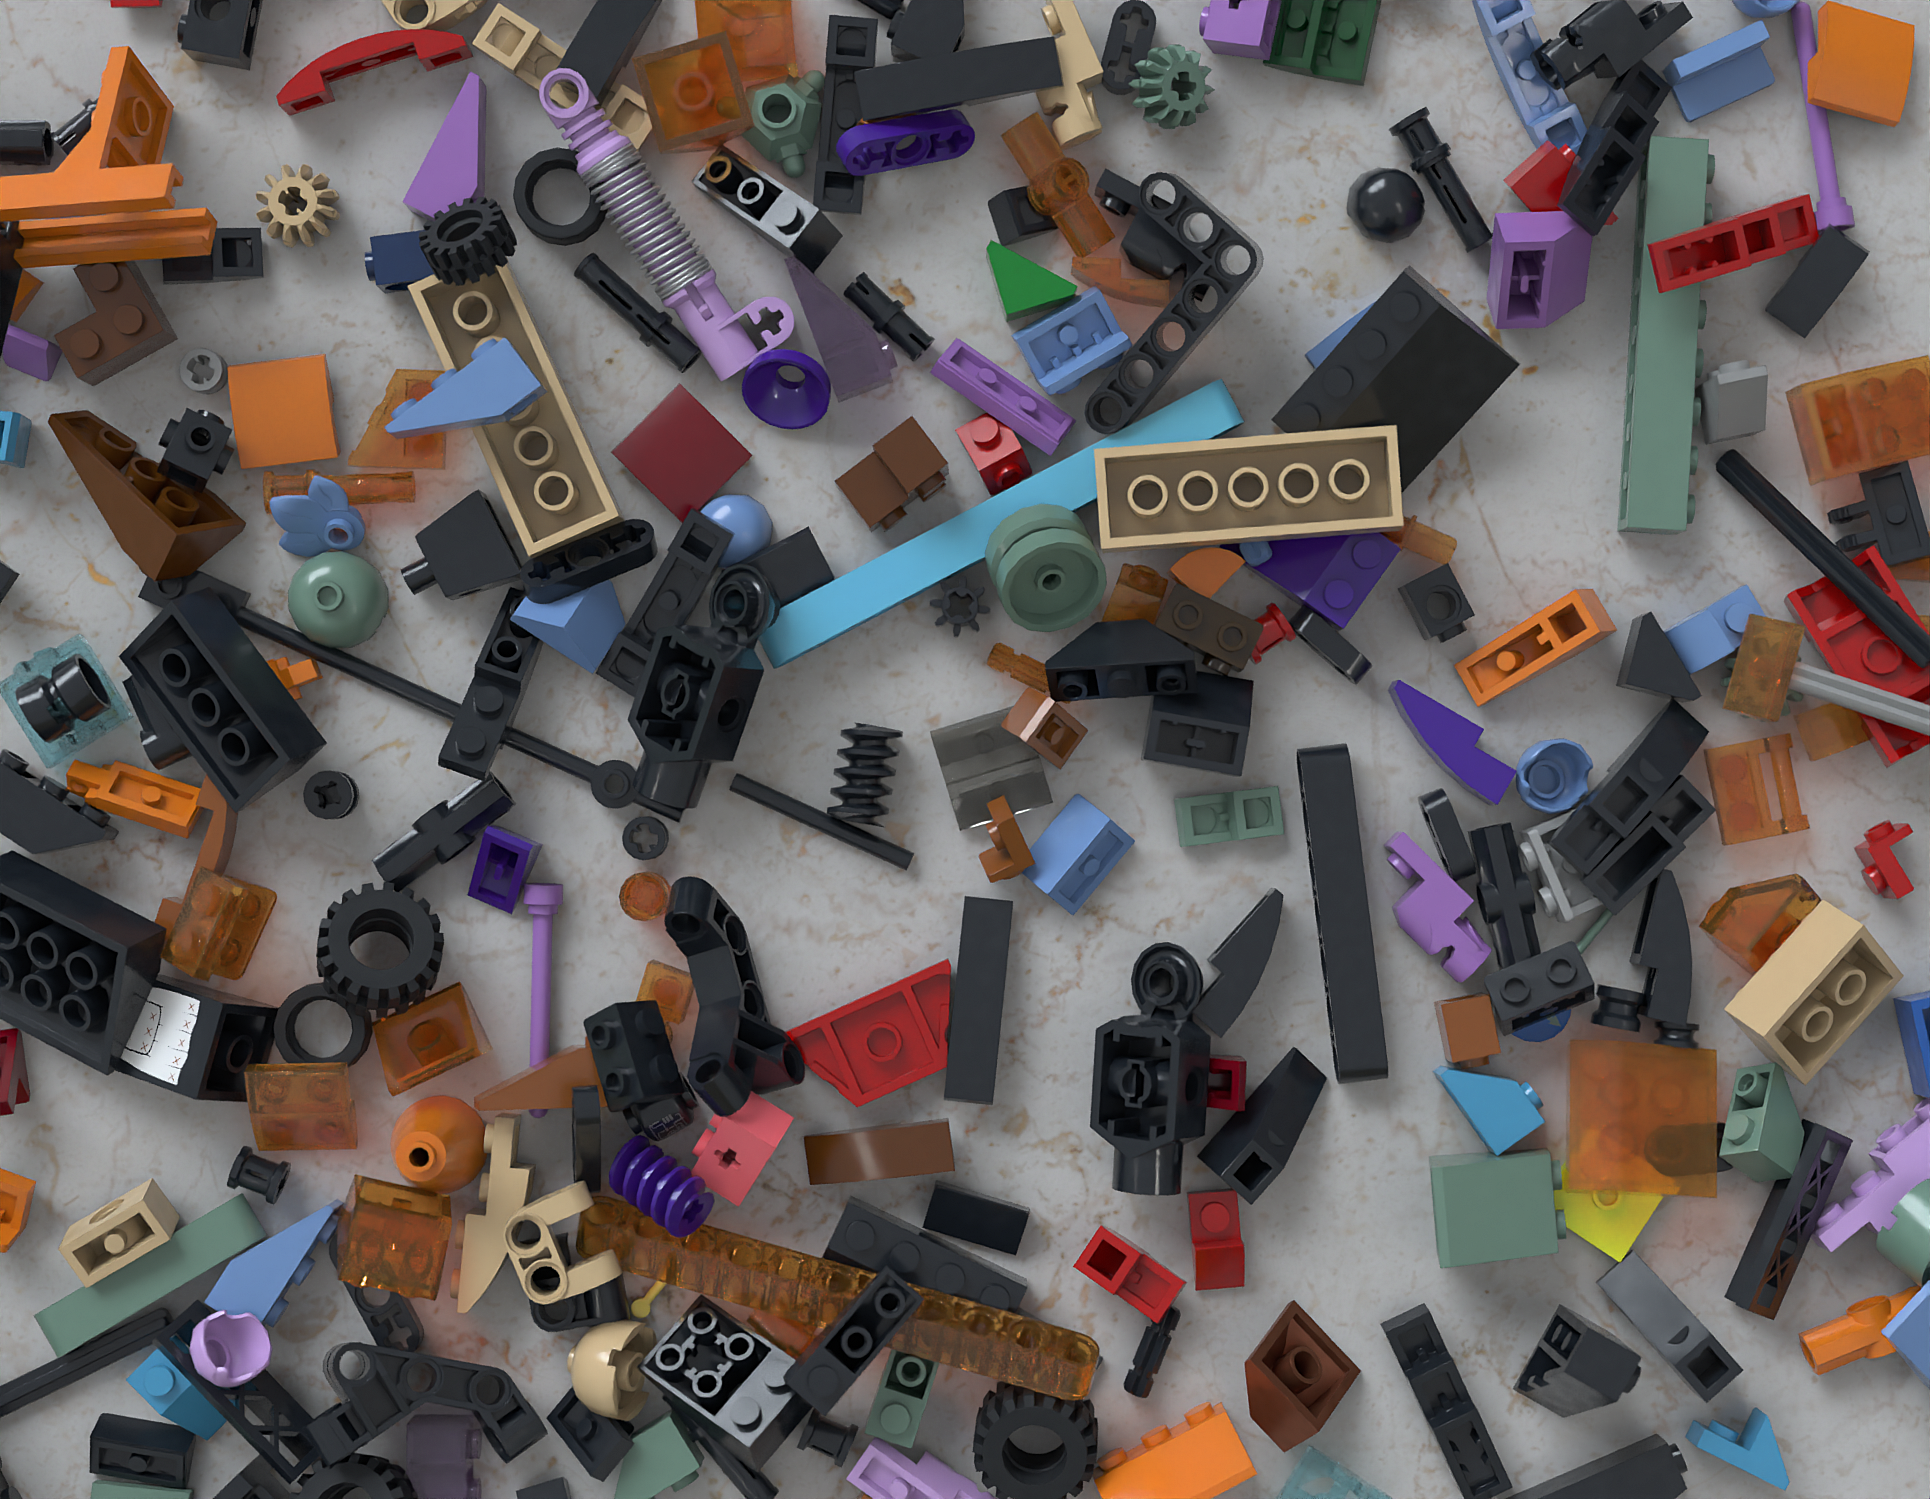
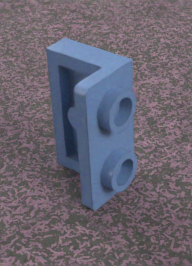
M1096 286L1091 287L1011 335L1038 385L1048 395L1054 393L1063 394L1074 389L1081 383V377L1096 368L1104 369L1116 364L1123 358V352L1133 346L1129 337L1118 325L1102 292Z

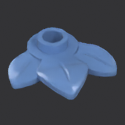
M315 475L310 483L308 495H284L272 497L270 500V509L275 521L286 531L280 538L279 546L287 552L299 556L314 557L327 552L331 548L341 551L351 550L359 546L363 541L366 527L360 512L349 505L347 493L344 489L329 479Z

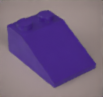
M1379 532L1267 541L1272 551V556L1269 560L1253 567L1248 562H1245L1243 565L1301 607L1304 605L1311 609L1338 632L1345 628L1401 548ZM1239 543L1221 544L1219 548L1236 553L1244 559L1239 549Z

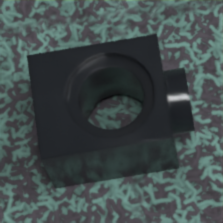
M1448 563L1398 588L1424 640L1437 635L1440 643H1443L1466 631L1467 628L1463 621L1475 616ZM1432 593L1442 594L1449 601L1450 611L1443 620L1432 617L1427 610V600Z

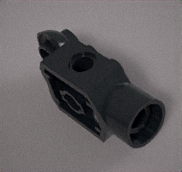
M740 563L728 567L718 576L711 590L709 601L710 627L673 625L657 630L627 719L644 749L632 786L639 793L652 800L678 808H696L712 763L734 760L764 673V668L754 649L759 636L776 622L780 612V599L777 592L771 587L768 579L753 566Z
M1170 942L1151 945L1142 951L1134 963L1131 976L1132 994L1141 1010V1015L1122 1016L1118 1019H1112L1096 1028L1090 1128L1114 1147L1112 1189L1125 1193L1154 1196L1180 1194L1184 1145L1205 1136L1211 1036L1193 1021L1192 1012L1201 997L1204 984L1203 975L1196 959L1182 946ZM1171 974L1174 978L1173 991L1170 986Z

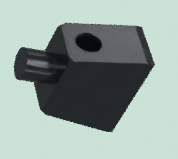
M478 489L415 536L424 557L400 569L413 595L438 583L446 598L457 600L521 580L520 571L522 564L487 495Z

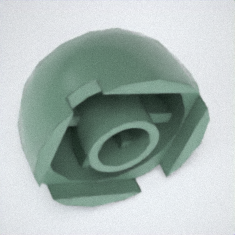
M345 551L324 552L305 561L293 575L288 589V609L296 627L312 642L330 648H353L369 640L377 632L375 630L381 625L382 619L386 616L389 608L388 588L380 571L364 558Z

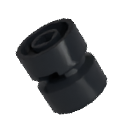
M77 653L55 665L51 670L50 678L38 675L15 690L17 702L25 718L34 731L47 743H52L75 729V720L79 719L88 722L109 710L112 706L101 679L88 661Z

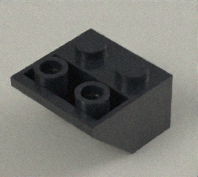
M1197 671L1199 693L1154 695L1151 697L1141 760L1234 777L1242 776L1250 730L1253 680Z

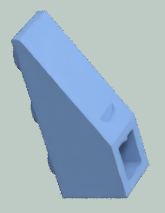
M506 337L499 342L493 338L474 350L471 354L473 361L459 372L452 368L436 378L431 384L433 391L418 402L415 398L409 399L397 407L390 415L393 421L384 428L395 438L401 439L507 422L548 391Z
M338 1199L231 1260L204 1303L218 1312L227 1310L229 1315L250 1312L258 1318L264 1327L267 1324L273 1328L289 1305V1302L283 1299L292 1283L300 1286L314 1267L316 1261L310 1257L319 1241L327 1244L339 1228L342 1219L336 1216V1214L342 1207L343 1202Z

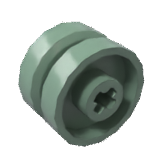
M1038 504L1021 508L1003 519L990 535L985 550L987 571L992 583L997 588L998 597L1004 610L1014 623L1030 631L1053 632L1069 628L1088 617L1101 602L1107 585L1105 565L1093 545V540L1087 528L1074 512L1063 506Z

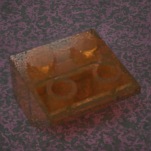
M355 1174L337 1221L338 1280L349 1282L360 1288L373 1287L397 1292L407 1298L420 1297L435 1301L439 1292L452 1227L450 1195Z

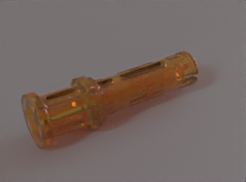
M307 469L305 474L276 476L273 471H265L263 474V499L266 514L272 515L270 509L272 497L308 495V489L315 475L321 476V473L315 471V469ZM413 471L321 476L337 483L347 493L349 505L392 502L415 503L416 484Z

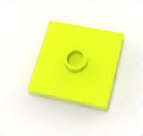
M1588 1125L1561 1167L1562 1190H1553L1555 1210L1564 1209L1565 1222L1568 1229L1618 1262H1621L1674 1181L1667 1176L1660 1175L1648 1163Z

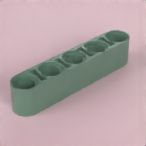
M241 1193L174 1232L171 1239L90 1287L86 1288L83 1286L35 1314L34 1318L56 1356L60 1358L262 1239L267 1234L244 1194Z

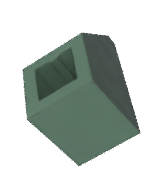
M1774 1062L1737 1069L1719 1157L1755 1182L1791 1178L1800 1159L1805 1132L1783 1068Z
M895 1337L866 1421L865 1434L912 1449L943 1352Z
M672 1409L632 1433L630 1438L635 1444L623 1458L614 1499H656L655 1495L669 1486L676 1492L699 1477L696 1470L701 1467L705 1457L696 1442H692L687 1436V1427Z

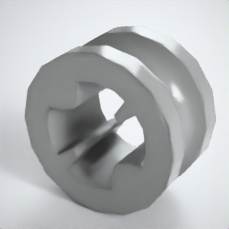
M192 349L181 360L179 367L180 378L187 387L198 393L213 394L221 390L227 383L228 365L221 356L210 349ZM204 359H210L209 367L215 370L211 380L204 377V383L198 384L199 376L193 372L194 366L197 362L204 365Z

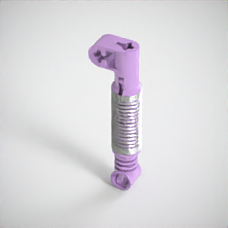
M558 68L549 72L543 78L539 87V98L544 111L557 130L565 129V132L561 135L564 140L569 138L572 140V143L568 145L571 151L578 149L579 153L575 158L578 161L576 171L581 176L580 179H584L583 183H586L588 188L597 183H602L591 191V195L599 193L600 196L596 198V202H605L600 210H606L607 208L610 210L605 216L607 218L614 216L610 225L619 224L615 232H624L620 240L628 238L629 241L625 244V247H634L630 251V255L638 253L639 256L635 259V262H644L640 266V270H649L645 273L644 277L649 278L653 276L649 285L658 284L654 292L657 293V297H660L659 301H662L665 307L675 310L720 381L740 371L762 353L768 352L783 343L791 335L794 328V315L790 306L777 297H762L734 313L715 283L716 272L712 269L713 266L710 265V261H707L708 257H705L704 253L696 254L700 250V246H691L695 242L694 238L687 240L691 231L682 232L686 224L680 223L677 225L681 216L672 217L676 209H667L671 205V201H662L666 197V193L657 194L661 190V186L653 187L656 183V178L648 179L652 171L646 170L643 172L647 163L636 165L640 162L642 156L636 151L637 148L633 147L634 143H631L629 137L619 135L617 130L609 131L608 128L613 124L610 119L602 120L601 117L606 114L603 108L595 109L599 102L586 84L585 79L578 72L569 68ZM569 82L578 89L579 98L573 107L561 109L551 102L550 92L555 84ZM762 308H765L769 313L778 311L782 317L776 322L779 331L775 334H772L767 329L760 331L758 334L766 346L757 350L738 321V318L746 313L751 323L756 325L761 321L759 311Z

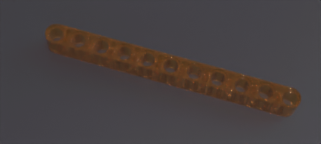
M592 1196L594 1204L579 1212L575 1247L577 1253L584 1259L613 1249L622 1271L824 1329L877 1275L702 1224L689 1236L677 1238L669 1234L665 1227L657 1225L652 1217L641 1213L638 1207L612 1197ZM907 1283L925 1300L885 1347L1066 1400L1082 1399L1091 1391L1100 1348L1097 1342L1090 1336Z

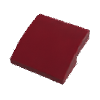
M680 383L611 451L681 523L684 522L691 508L699 510L753 456Z

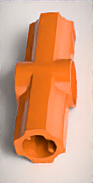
M1916 1285L1889 1297L1879 1295L1861 1300L1846 1309L1847 1314L1799 1333V1344L1813 1372L1821 1375L1862 1357L1872 1359L1896 1352L1895 1348L1881 1331L1920 1291L1921 1287Z

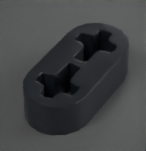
M1141 0L1123 2L1113 15L1101 67L1103 69L1102 85L1115 95H1126L1135 90L1129 83L1134 79H1140L1141 75L1134 64L1140 60L1148 59V51H1150L1156 28V16L1154 10ZM1132 13H1137L1141 15V23L1148 27L1147 29H1138L1134 43L1126 42L1127 25L1120 21L1121 19L1129 20ZM1122 52L1129 53L1131 56L1128 69L1135 72V76L1127 75L1124 82H1117L1114 80L1115 72L1109 70L1108 67H1115L1119 64Z
M1303 605L1288 621L1295 634L1353 684L1357 685L1372 668V664L1363 654L1308 607Z
M1439 788L1419 796L1418 801L1421 812L1447 875L1455 882L1475 875L1477 872L1474 860L1445 791Z

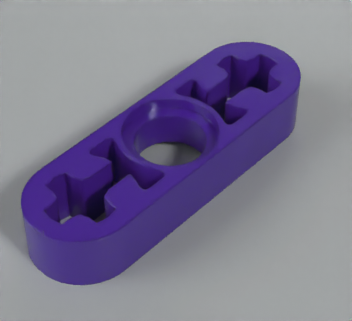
M948 109L852 127L839 138L836 152L849 173L855 176H864L958 158L972 147L975 141V131L961 111ZM916 135V139L911 145L904 149H896L901 140L908 136Z

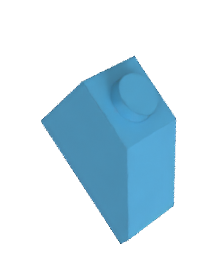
M1439 1066L1433 1071L1484 1145L1496 1156L1545 1122L1537 1111L1544 1105L1527 1082L1519 1085L1517 1081L1509 1077Z
M176 1335L170 1338L183 1353H190V1349ZM158 1348L126 1379L161 1416L205 1440H209L227 1422L216 1408ZM216 1386L218 1389H229L228 1387ZM229 1399L235 1406V1400Z

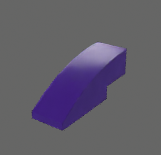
M1401 680L1393 681L1388 688V692L1401 718L1422 748L1442 770L1464 789L1488 805H1498L1517 771L1475 747L1484 729Z

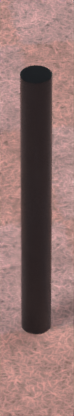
M739 773L735 775L729 790L903 870L907 871L915 854Z

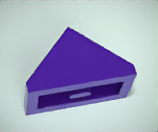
M487 826L483 834L467 895L512 914L523 892L524 884L527 882L542 844L500 826Z

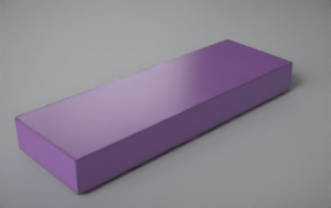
M958 338L953 341L936 361L930 372L1049 456L1054 453L1076 422L1066 412Z

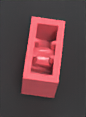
M751 1091L748 1101L736 1113L722 1117L714 1114L709 1124L717 1130L713 1132L706 1128L691 1152L699 1158L691 1171L692 1177L699 1176L703 1178L706 1187L739 1207L794 1117Z

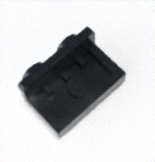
M657 1000L614 1003L584 1019V1028L610 1112H620L636 1103L668 1100L685 1093Z

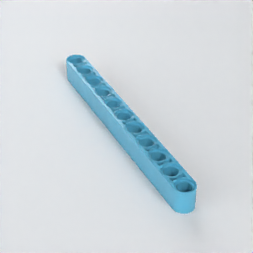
M1216 380L780 608L776 622L767 628L759 636L758 640L774 669L781 667L931 589L942 581H946L986 560L985 550L992 532L1003 519L1021 508L1038 504L1063 506L1076 513L1097 502L1094 449L1212 440L1234 430L1245 421L1223 380Z

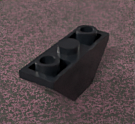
M1146 619L1095 622L1045 662L1050 697L1055 702L1199 693L1194 652Z
M7 749L2 750L0 753V833L31 854H49L110 841L116 838L120 831L107 824L111 817L106 812L86 802L81 807L67 797L70 790L66 786L44 775L42 780L38 779L26 771L29 766L26 760Z

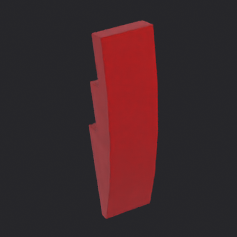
M1804 194L1730 216L1647 245L1658 292L1664 293L1752 266L1754 263L1784 255L1787 251L1813 244L1819 237L1810 194Z

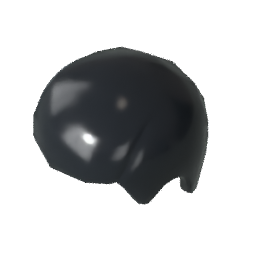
M1378 167L1362 173L1349 188L1346 210L1348 216L1352 218L1362 235L1372 240L1393 243L1409 237L1421 224L1425 213V200L1421 189L1410 175L1396 168Z

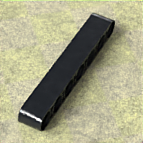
M1346 743L1297 749V771L1336 1079L1338 1084L1387 1079L1388 1059L1349 750Z

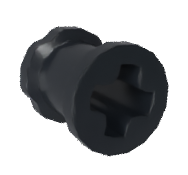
M243 1146L229 1173L227 1187L234 1190L238 1186L266 1196V1202L274 1205L287 1182L291 1163L282 1161L280 1164L253 1154L252 1148ZM251 1170L267 1176L268 1179L266 1180L251 1174Z
M813 1408L797 1448L805 1450L807 1447L833 1458L835 1465L842 1468L859 1427L854 1424L846 1427L821 1416V1413Z

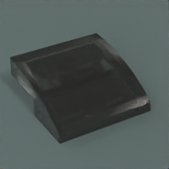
M1014 706L930 731L960 831L993 821L986 803L1003 795L1013 815L1053 803L1039 754L1001 726Z

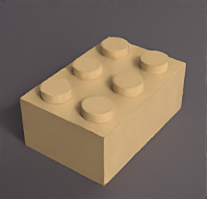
M1822 900L1802 920L1797 929L1779 949L1771 954L1767 962L1751 980L1737 992L1724 1010L1772 1063H1778L1785 1072L1806 1086L1904 975L1863 924L1827 901Z

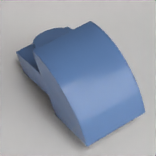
M1746 584L1706 608L1691 614L1663 632L1690 675L1735 651V648L1769 629L1772 625Z

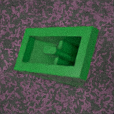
M993 240L990 241L986 248V258L1006 322L1059 307L1075 297L1078 287L1075 284Z

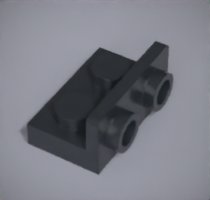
M1573 941L1484 977V985L1494 1004L1496 1020L1503 1036L1595 999V983L1576 943Z

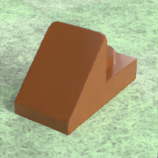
M1031 687L1024 691L1001 724L1002 728L1027 744L1060 770L1088 732L1087 728L1058 703Z

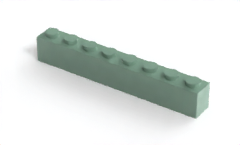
M1650 136L1641 150V153L1646 158L1638 170L1618 532L1677 535L1686 531L1687 524H1692L1695 515V496L1689 494L1690 475H1695L1698 465L1697 446H1691L1692 426H1698L1701 415V400L1699 397H1694L1695 378L1701 377L1704 365L1703 349L1697 348L1698 329L1702 330L1706 322L1707 304L1705 300H1700L1701 281L1659 293L1647 244L1712 222V204L1705 203L1706 184L1712 183L1715 173V156L1708 154L1709 139Z

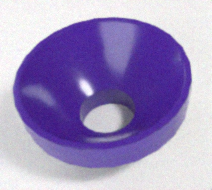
M788 349L770 350L756 357L749 365L742 382V396L750 411L767 424L782 429H802L814 425L827 412L831 399V383L823 367L808 355ZM783 366L797 367L804 373L805 379L799 382L788 381L780 375L778 369Z

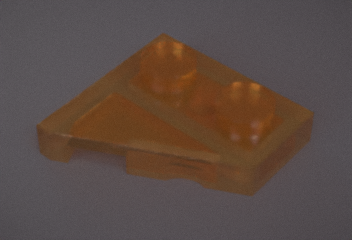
M396 369L385 389L386 395L380 405L376 406L367 422L369 426L359 445L349 455L348 465L359 468L445 470L447 431L397 439L389 434L384 427L393 421L390 415L401 404L412 398H415L418 402L433 391L431 387L432 382L446 371Z

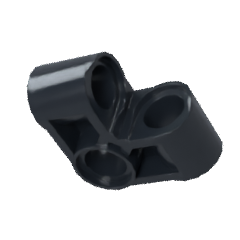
M568 1232L556 1234L555 1236L567 1265L570 1266L572 1261L568 1245L569 1234ZM540 1238L520 1241V1243L527 1245L534 1244ZM539 1267L532 1274L533 1282L542 1290L554 1289L560 1283V1276L552 1267ZM623 1273L602 1285L581 1294L565 1298L564 1300L568 1305V1314L562 1320L551 1318L545 1311V1304L536 1303L529 1298L531 1316L534 1323L540 1329L547 1332H559L586 1326L593 1327L603 1323L630 1319Z

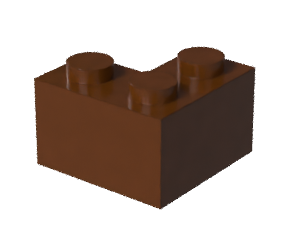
M134 260L80 264L73 268L96 312L55 334L54 337L78 379L95 386L178 339Z
M913 416L872 445L873 452L835 480L837 488L871 532L879 526L884 532L890 530L908 515L903 509L918 497L924 503L946 487L945 476L949 474L948 462Z

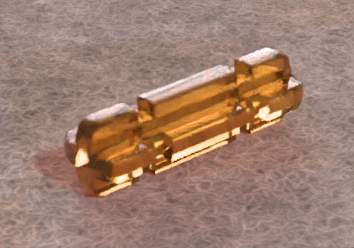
M996 643L987 658V665L1001 673L1007 671L1011 673V678L1044 694L1046 691L1049 692L1045 664L1023 653L1019 656L1014 653L1015 649L1002 643ZM1061 701V702H1063V703H1065V704H1070L1072 701Z

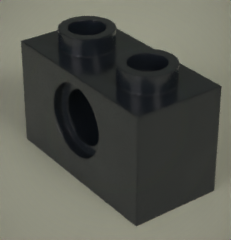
M190 0L187 15L182 14L178 23L177 39L182 44L181 49L195 61L250 70L263 0ZM219 2L230 3L229 12L223 19L217 21L210 20V11L215 4Z

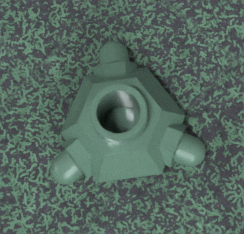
M811 70L802 78L798 76L793 78L788 74L746 87L745 94L741 93L739 97H724L719 103V111L724 117L734 119V124H738L737 132L768 161L776 159L777 163L782 162L785 173L791 178H798L804 174L806 168L803 155L807 154L806 150L813 147L822 104L818 101L820 97L817 93L824 87L825 77L820 71Z

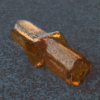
M1038 112L1025 118L1000 135L1029 180L1027 191L1032 206L1040 213L1052 216L1079 261L1116 237L1087 192L1090 183L1086 168L1074 158L1065 157Z

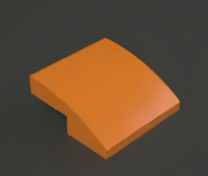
M1828 0L1818 10V52L1808 61L1807 103L1895 127L1900 122L1911 76L1915 25Z
M326 354L236 364L227 367L232 419L241 469L338 458L341 452L332 410L334 395Z

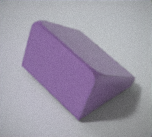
M9 325L3 346L5 364L40 380L49 381L62 353L60 346Z

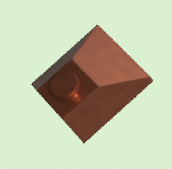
M1295 1300L1287 1304L1244 1363L1250 1417L1285 1453L1321 1430L1361 1372L1353 1361Z

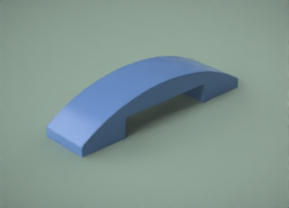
M1472 0L1482 35L1501 82L1536 149L1548 140L1558 149L1566 143L1577 154L1587 132L1576 103H1569L1562 87L1557 91L1544 81L1534 67L1530 57L1532 52L1543 44L1532 19V16L1536 15L1531 1Z

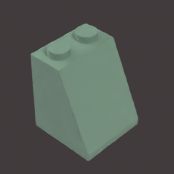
M1547 1148L1504 1151L1498 1156L1491 1152L1429 1156L1436 1248L1440 1268L1559 1253L1558 1240L1566 1239V1222L1564 1209L1555 1210L1553 1190H1562L1560 1160L1551 1161Z

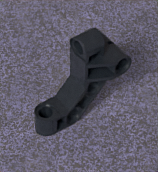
M692 876L679 878L671 887L664 925L666 926L665 931L675 941V945L687 959L700 1007L689 1056L690 1064L687 1078L691 1087L716 1115L721 1117L729 1116L744 1106L748 1101L751 1091L757 1095H764L801 1084L805 1077L804 1060L800 1050L785 1031L771 1025L747 933L740 918L717 890L706 880Z
M361 1342L341 1343L332 1347L326 1353L323 1360V1373L341 1402L330 1407L302 1428L329 1470L424 1403L471 1410L480 1423L489 1443L506 1464L548 1435L547 1429L536 1411L524 1399L511 1377L504 1370ZM348 1351L353 1352L360 1361V1369L352 1379L346 1378L340 1370V1360ZM417 1363L426 1365L431 1372L430 1385L421 1392L414 1391L407 1382L409 1369ZM487 1375L494 1377L499 1384L498 1397L490 1404L482 1403L476 1394L478 1382Z

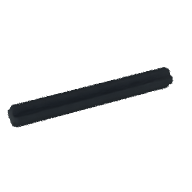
M159 1308L66 1353L60 1358H56L1 1385L0 1418L152 1345L153 1339L174 1321L172 1315H170L166 1308Z

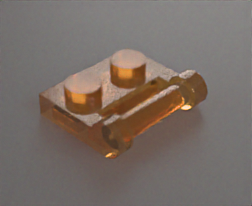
M1791 733L1703 750L1722 845L1727 846L1810 829L1808 815L1802 814L1789 752V748L1793 747ZM1767 752L1770 754L1783 817L1777 820H1772L1759 759V754Z

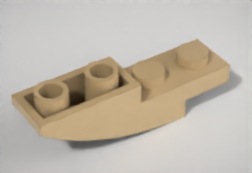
M502 1112L495 1116L494 1124L488 1123L486 1126L484 1153H491L490 1173H482L479 1188V1201L487 1202L486 1209L472 1208L466 1213L465 1220H458L455 1233V1249L462 1250L461 1269L454 1268L450 1285V1297L458 1299L456 1313H467L490 1288L509 1257L503 1238L505 1225L514 1212L530 1202L536 1164L517 1163L521 1114ZM524 1220L514 1225L513 1232L516 1239L519 1236Z

